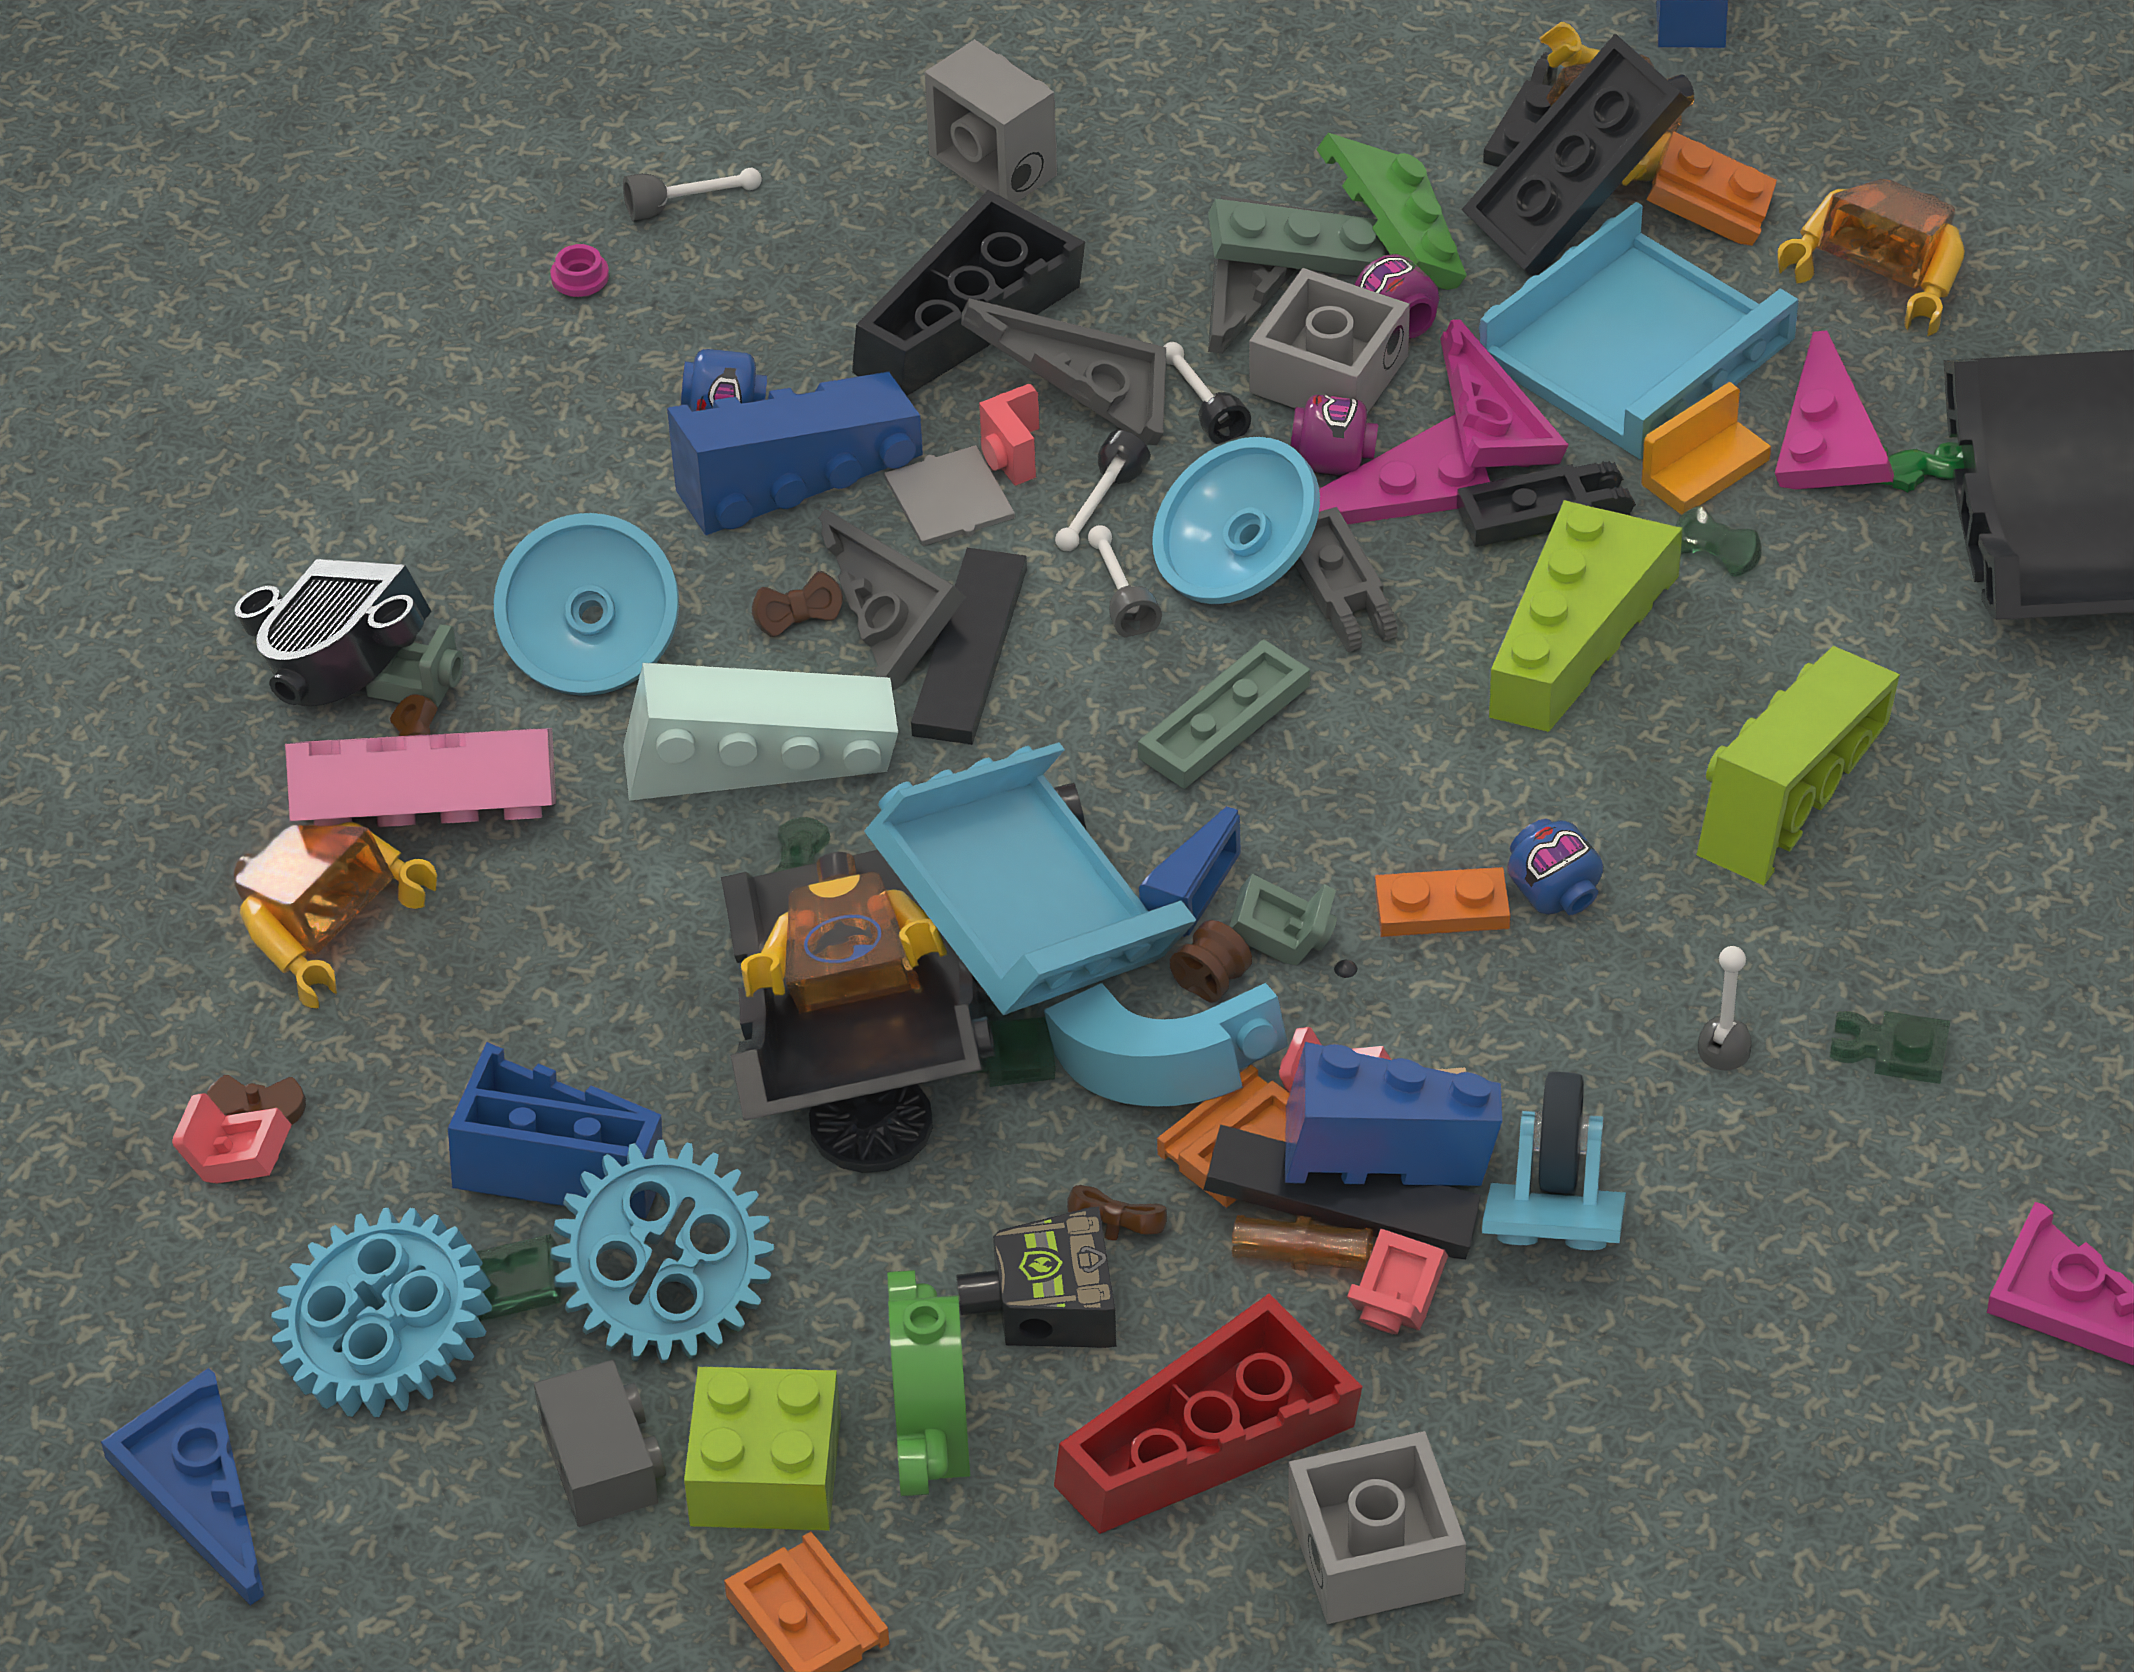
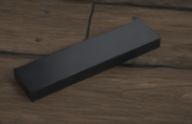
M975 548L966 549L955 583V587L966 596V599L939 633L911 721L912 736L973 745L1027 571L1026 555Z
M1220 1124L1203 1190L1378 1237L1380 1229H1384L1443 1249L1448 1257L1466 1260L1481 1195L1445 1185H1403L1400 1179L1401 1174L1367 1173L1364 1184H1344L1341 1178L1342 1173L1308 1172L1305 1183H1285L1284 1141Z

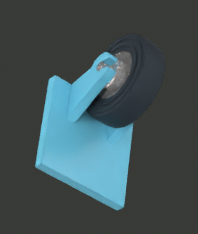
M1549 1072L1545 1081L1543 1110L1535 1112L1522 1111L1516 1185L1491 1183L1483 1217L1482 1233L1497 1234V1240L1511 1245L1535 1244L1538 1242V1237L1566 1239L1565 1244L1579 1250H1600L1606 1247L1607 1242L1620 1243L1626 1193L1599 1191L1603 1116L1583 1114L1584 1080L1581 1074ZM1534 1151H1540V1190L1549 1193L1531 1192ZM1580 1154L1586 1155L1583 1196L1563 1195L1575 1192L1578 1182Z

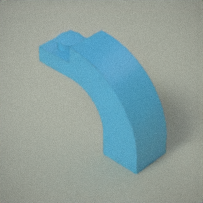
M1103 983L1044 1009L1054 1054L1065 1071L1087 1090L1104 1098L1125 1104L1157 1107L1177 1106L1226 1095L1243 1088L1239 1069L1288 1047L1278 996L1266 983L1206 1011L1177 1019H1152L1136 1015L1125 1009Z

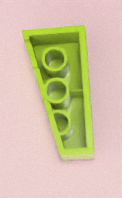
M1564 500L1491 668L1489 718L1549 732L1589 685L1591 676L1605 660L1609 661L1620 648L1621 640L1650 612L1653 602L1664 589L1668 590L1679 577L1683 528Z
M1832 646L1814 664L1810 662L1805 664L1796 681L1786 691L1778 690L1771 699L1768 708L1757 719L1749 718L1743 725L1738 737L1727 747L1721 745L1713 754L1706 771V780L1712 782L1696 855L1764 886L1775 872L1773 863L1776 849L1780 847L1789 852L1792 850L1803 834L1800 828L1808 818L1812 807L1819 810L1823 809L1833 796L1842 773L1849 774L1889 722L1900 674L1836 646Z

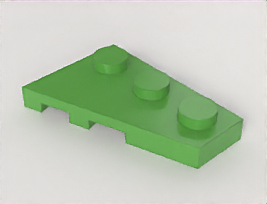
M1327 133L1316 150L1326 164L1337 162L1348 177L1342 187L1352 201L1363 202L1378 220L1372 229L1390 255L1398 254L1408 257L1431 278L1438 288L1445 290L1458 288L1467 275L1423 163L1406 153L1394 154Z

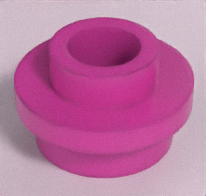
M585 244L570 245L562 249L556 255L555 262L550 271L554 288L562 294L573 297L594 294L600 291L609 279L607 262L601 257L597 249Z

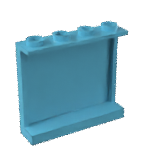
M1635 202L1618 216L1607 219L1598 231L1581 244L1569 248L1561 259L1540 275H1534L1529 278L1520 290L1500 305L1492 306L1480 320L1479 333L1480 343L1512 380L1641 460L1643 459L1644 439L1648 433L1726 383L1731 382L1736 386L1795 339L1799 299L1780 288L1762 303L1758 304L1642 234L1643 206Z
M1059 742L1032 750L1030 746H1025L1012 753L1009 757L994 762L989 757L984 758L969 769L954 774L950 769L936 774L927 782L914 786L908 781L903 782L892 788L881 798L878 803L881 809L880 813L864 830L1003 1015L1153 963L1165 956L1197 921L1182 900L1148 911L1043 775L1065 750Z

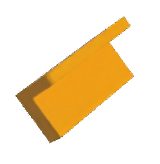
M1731 382L1726 383L1648 433L1644 439L1641 484L1682 516H1685L1770 460L1771 446L1737 421L1740 389Z

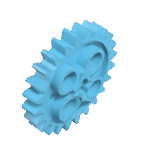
M664 1140L657 1141L653 1158L644 1159L635 1143L629 1144L628 1164L623 1167L612 1156L606 1154L602 1159L603 1171L606 1176L603 1180L586 1171L581 1174L580 1182L588 1196L584 1198L567 1193L564 1198L563 1204L570 1212L576 1215V1218L555 1220L553 1230L559 1235L570 1239V1243L551 1248L550 1259L569 1263L570 1268L555 1276L554 1284L555 1287H575L577 1291L565 1305L567 1313L587 1308L590 1315L582 1331L587 1335L604 1325L610 1330L605 1347L608 1351L614 1349L623 1338L631 1340V1357L634 1361L639 1360L646 1345L656 1346L657 1356L661 1363H667L671 1347L676 1344H680L685 1355L689 1359H693L697 1354V1338L701 1336L716 1349L719 1348L723 1343L721 1331L718 1327L721 1323L738 1332L745 1325L742 1316L736 1309L737 1305L757 1310L761 1302L758 1295L748 1288V1284L768 1283L771 1276L768 1270L754 1264L756 1259L772 1255L774 1250V1244L755 1240L754 1238L755 1234L768 1227L770 1223L769 1217H749L747 1213L757 1201L759 1194L757 1191H750L737 1196L733 1189L739 1180L741 1171L735 1169L722 1178L714 1174L718 1162V1154L714 1152L706 1158L701 1166L692 1163V1143L687 1142L684 1145L678 1159L668 1157ZM643 1190L657 1192L664 1198L667 1204V1213L656 1221L641 1220L630 1208V1199L634 1194ZM683 1200H693L695 1207L680 1230L672 1250V1254L679 1260L665 1259L642 1302L638 1305L632 1304L629 1301V1296L648 1266L652 1249L645 1243L658 1245L662 1241ZM701 1223L715 1224L726 1235L727 1246L716 1254L702 1253L693 1246L690 1240V1231ZM608 1249H619L625 1251L634 1262L635 1271L624 1280L613 1281L605 1278L597 1268L596 1259ZM668 1282L683 1283L691 1290L694 1296V1305L690 1310L681 1314L667 1312L660 1306L656 1291Z
M383 1208L377 1225L373 1226L369 1225L361 1213L357 1214L354 1232L348 1235L336 1225L332 1226L330 1230L333 1244L326 1249L319 1244L311 1242L308 1248L315 1260L310 1266L292 1263L289 1267L299 1280L298 1284L278 1288L277 1293L288 1306L272 1312L271 1318L281 1330L272 1337L273 1343L283 1355L279 1359L281 1365L290 1376H294V1382L305 1395L313 1393L321 1406L326 1409L338 1402L346 1415L350 1417L354 1416L362 1402L374 1417H380L386 1399L391 1398L403 1412L408 1408L409 1392L416 1389L425 1398L431 1399L433 1397V1388L430 1380L439 1376L444 1380L453 1382L456 1376L449 1363L454 1358L472 1361L474 1355L465 1343L466 1338L483 1337L487 1332L477 1318L478 1315L492 1310V1305L483 1293L484 1290L491 1286L489 1279L480 1267L483 1262L472 1245L467 1243L457 1227L454 1226L447 1229L443 1221L436 1214L432 1215L424 1223L415 1208H409L400 1223L389 1208Z

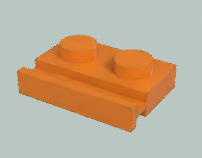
M1673 131L1664 146L1652 181L1653 186L1646 200L1738 244L1753 246L1760 235V227L1766 217L1777 180L1759 172L1753 167L1744 165L1708 148L1700 142L1691 140Z
M1252 1064L1240 1072L1243 1088L1203 1101L1157 1138L1158 1155L1164 1160L1168 1157L1179 1165V1172L1201 1189H1204L1220 1124L1285 1142L1286 1104L1290 1093L1273 1080L1269 1083L1258 1076V1069ZM1205 1191L1226 1208L1237 1200Z
M811 1531L803 1535V1542L794 1548L787 1550L785 1547H782L724 1580L726 1597L784 1672H842L863 1660L862 1653L876 1645L880 1649L889 1645L888 1627Z

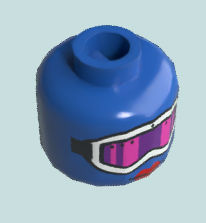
M703 349L697 353L694 362L685 361L680 406L687 405L694 412L712 409L713 402L717 399L737 397L741 404L765 400L767 375L756 374L755 360L748 353Z
M1541 819L1523 829L1512 841L1509 848L1511 856L1507 870L1512 881L1536 911L1549 915L1565 910L1568 915H1574L1586 909L1596 899L1598 895L1596 885L1602 877L1604 865L1598 853L1573 823L1561 820L1552 822L1550 819Z

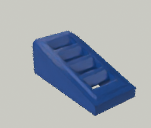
M1226 806L1157 866L1139 886V900L1148 911L1182 900L1197 920L1183 937L1191 934L1241 853L1240 815H1238V810Z

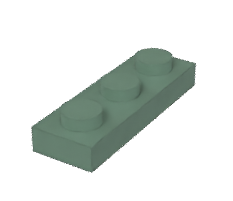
M1216 198L1208 212L1214 258L1296 269L1305 268L1312 271L1359 276L1368 264L1385 256L1383 243L1372 229L1378 219Z
M1263 639L1138 741V759L1183 789H1186L1310 687V669Z

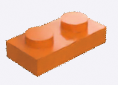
M1503 867L1375 875V894L1381 937L1510 929V910Z

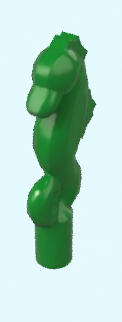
M1947 442L1940 444L1936 448L1934 455L1918 449L1904 450L1889 455L1888 458L1894 473L1893 482L1875 484L1892 485L1893 488L1901 489L1908 493L1924 482L1925 475H1930L1940 480H1953L1954 469L1964 468L1962 446H1958V443ZM1882 445L1883 448H1884V450H1885V452H1886V454H1887V456H1888V451H1889V450L1887 449L1886 446Z

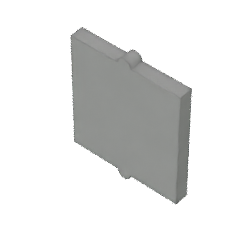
M976 445L938 457L927 455L922 462L884 473L886 482L922 546L961 534L972 536L977 529L1015 518V512Z

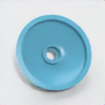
M1248 437L1233 440L1199 457L1173 483L1163 499L1156 516L1152 545L1154 558L1162 576L1183 596L1207 604H1224L1243 600L1272 585L1298 560L1314 532L1319 515L1320 492L1313 469L1294 448L1282 441L1266 437Z
M579 513L560 517L543 524L528 534L514 548L505 561L499 574L494 594V618L497 632L505 650L517 667L532 680L546 688L579 696L605 694L623 688L638 680L642 664L657 663L664 654L675 632L679 614V593L676 578L668 559L657 543L637 526L614 516L597 513ZM592 606L602 608L603 615L598 622L588 624L582 621L583 613L587 608Z

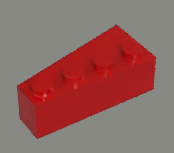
M1268 1293L1060 1442L1054 1487L1101 1534L1353 1428L1363 1386Z

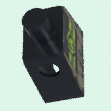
M1099 1206L999 1230L993 1236L995 1270L956 1275L960 1314L969 1315L1001 1311L1005 1344L1007 1346L1117 1347L1115 1304Z

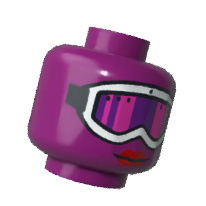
M1398 254L1382 256L1368 264L1361 271L1354 284L1358 287L1409 303V339L1425 333L1436 318L1440 299L1438 287L1408 257Z
M1313 395L1306 402L1305 408H1295L1290 446L1308 462L1314 473L1342 477L1349 472L1357 470L1361 465L1362 458L1374 459L1378 424L1367 422V408L1360 400Z

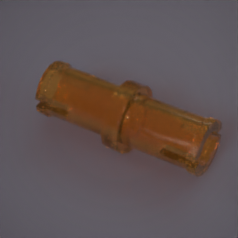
M1237 1215L1232 1234V1243L1237 1244V1246L1233 1245L1232 1256L1237 1259L1244 1257L1289 1262L1293 1270L1307 1271L1309 1265L1365 1272L1373 1251V1244L1369 1243L1373 1240V1230L1368 1228L1361 1230L1315 1225L1312 1217L1298 1216L1295 1222Z

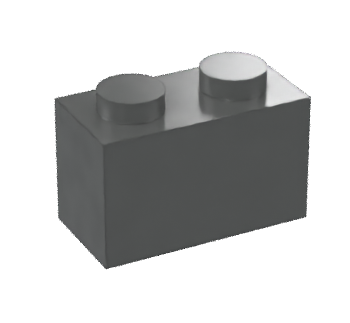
M614 1359L534 1383L539 1421L578 1527L658 1504L655 1479L666 1475L662 1454L654 1435L646 1438L642 1437L638 1424L645 1423L646 1418L638 1389L634 1382L623 1385Z

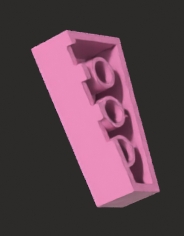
M552 728L305 741L285 744L290 821L314 820V830L352 822V817L377 816L378 827L416 825L415 813L440 812L441 823L479 821L478 810L504 808V820L542 818V806L556 804Z

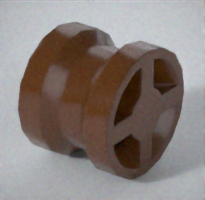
M1215 920L1203 922L1193 934V943L1180 946L1170 958V969L1178 984L1210 1003L1219 1001L1229 989V979L1241 977L1252 964V954L1243 938L1230 926Z

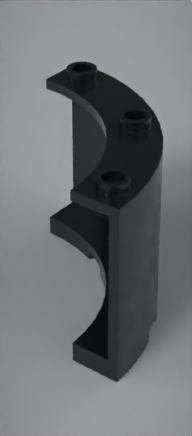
M2134 349L1944 360L1949 438H1958V446H1962L1964 462L1963 469H1954L1953 471L1957 508L1974 582H1984L1985 589H1982L1981 600L1989 614L1996 620L2134 612Z
M878 850L847 856L849 875L838 874L827 877L822 880L820 862L755 877L747 872L721 877L734 957L737 963H741L751 955L761 953L778 917L792 910L796 912V915L805 912L813 913L818 918L819 924L831 918L844 915H861L872 919L868 904L873 898L888 895L886 890L904 891L921 909L922 907ZM860 875L857 885L852 890L837 897H821L814 894L809 888V885ZM843 918L831 921L819 927V940L826 932L834 929L835 924L839 920L844 925L859 927L862 930H866L869 926L873 937L869 938L864 935L845 937L849 939L847 942L827 946L820 953L813 955L826 960L849 958L854 952L853 946L873 945L878 937V931L872 922L861 918ZM899 925L887 932H881L879 942L871 951L859 958L846 962L826 963L817 961L806 953L804 947H799L797 957L783 979L784 995L775 996L772 987H765L755 991L753 997H746L745 987L738 988L740 1026L745 1041H740L737 1052L730 1056L743 1120L749 1121L984 1070L987 1065V1058L996 1056L992 1030L985 1011V1003L992 1000L942 934L941 937L946 947L947 955L940 957L938 952L922 955L917 960L918 966L913 968L909 965L899 939V932L901 931ZM817 944L812 948H808L811 954L817 948Z

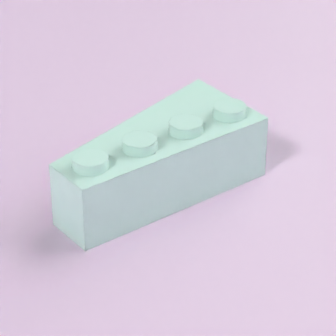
M643 663L623 745L629 801L887 772L898 735L891 680L887 677Z

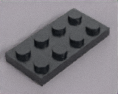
M1614 34L1461 210L1531 276L1540 275L1692 101L1617 34Z

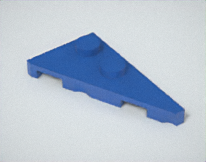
M208 1368L101 1441L104 1456L108 1462L251 1606L265 1595L216 1376Z

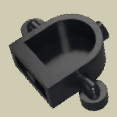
M316 559L284 598L277 587L262 586L244 595L235 606V614L247 634L257 636L258 650L274 675L269 681L272 692L287 704L301 706H320L333 703L354 694L368 685L386 668L402 647H408L415 642L425 619L432 612L406 565Z

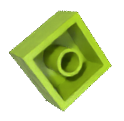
M698 1366L684 1476L690 1526L830 1531L841 1421L837 1370Z

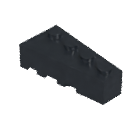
M987 190L856 324L852 373L856 376L890 372L905 395H910L991 345L961 325L962 312L969 298L1037 315L1080 287L1085 241Z

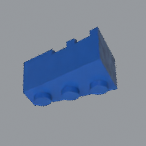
M486 1042L448 1126L452 1188L565 1206L563 1201L567 1193L584 1198L588 1196L580 1182L581 1174L584 1171L595 1175L601 1180L606 1177L602 1166V1159L606 1154L612 1156L623 1167L628 1164L629 1144L635 1143L644 1159L653 1158L657 1141L662 1140L661 1114L594 1086H590L585 1092L556 1081L555 1070L539 1063L532 1070L504 1059L503 1048ZM643 1190L633 1195L630 1199V1208L637 1217L647 1218L657 1192Z
M1305 1042L1286 1104L1285 1183H1305L1308 1172L1342 1173L1341 1178L1344 1184H1364L1367 1173L1401 1174L1400 1179L1403 1185L1481 1186L1502 1124L1501 1083L1488 1081L1474 1073L1461 1072L1455 1074L1422 1067L1420 1064L1408 1059L1397 1058L1389 1060L1365 1055L1343 1045L1332 1044L1323 1046Z

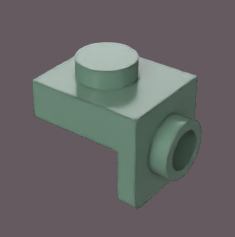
M440 624L429 645L413 643L408 647H402L386 668L366 685L368 697L400 703L404 698L412 694H418L430 698L439 707L449 687L454 688L457 686L463 671V654L456 648L453 626Z
M1251 874L1240 888L1229 926L1243 938L1247 945L1283 963L1298 965L1312 948L1320 951L1330 939L1337 921V917L1330 913L1336 889L1323 884L1308 902Z

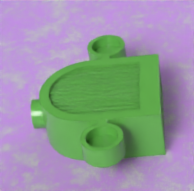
M915 1270L887 1272L901 1497L929 1495L928 1480L970 1476L958 1295L937 1297V1292L933 1286L926 1283L916 1284Z

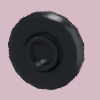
M918 1084L811 1107L809 1112L811 1140L822 1157L840 1168L861 1173L889 1171L910 1162L926 1146L933 1129L931 1104Z

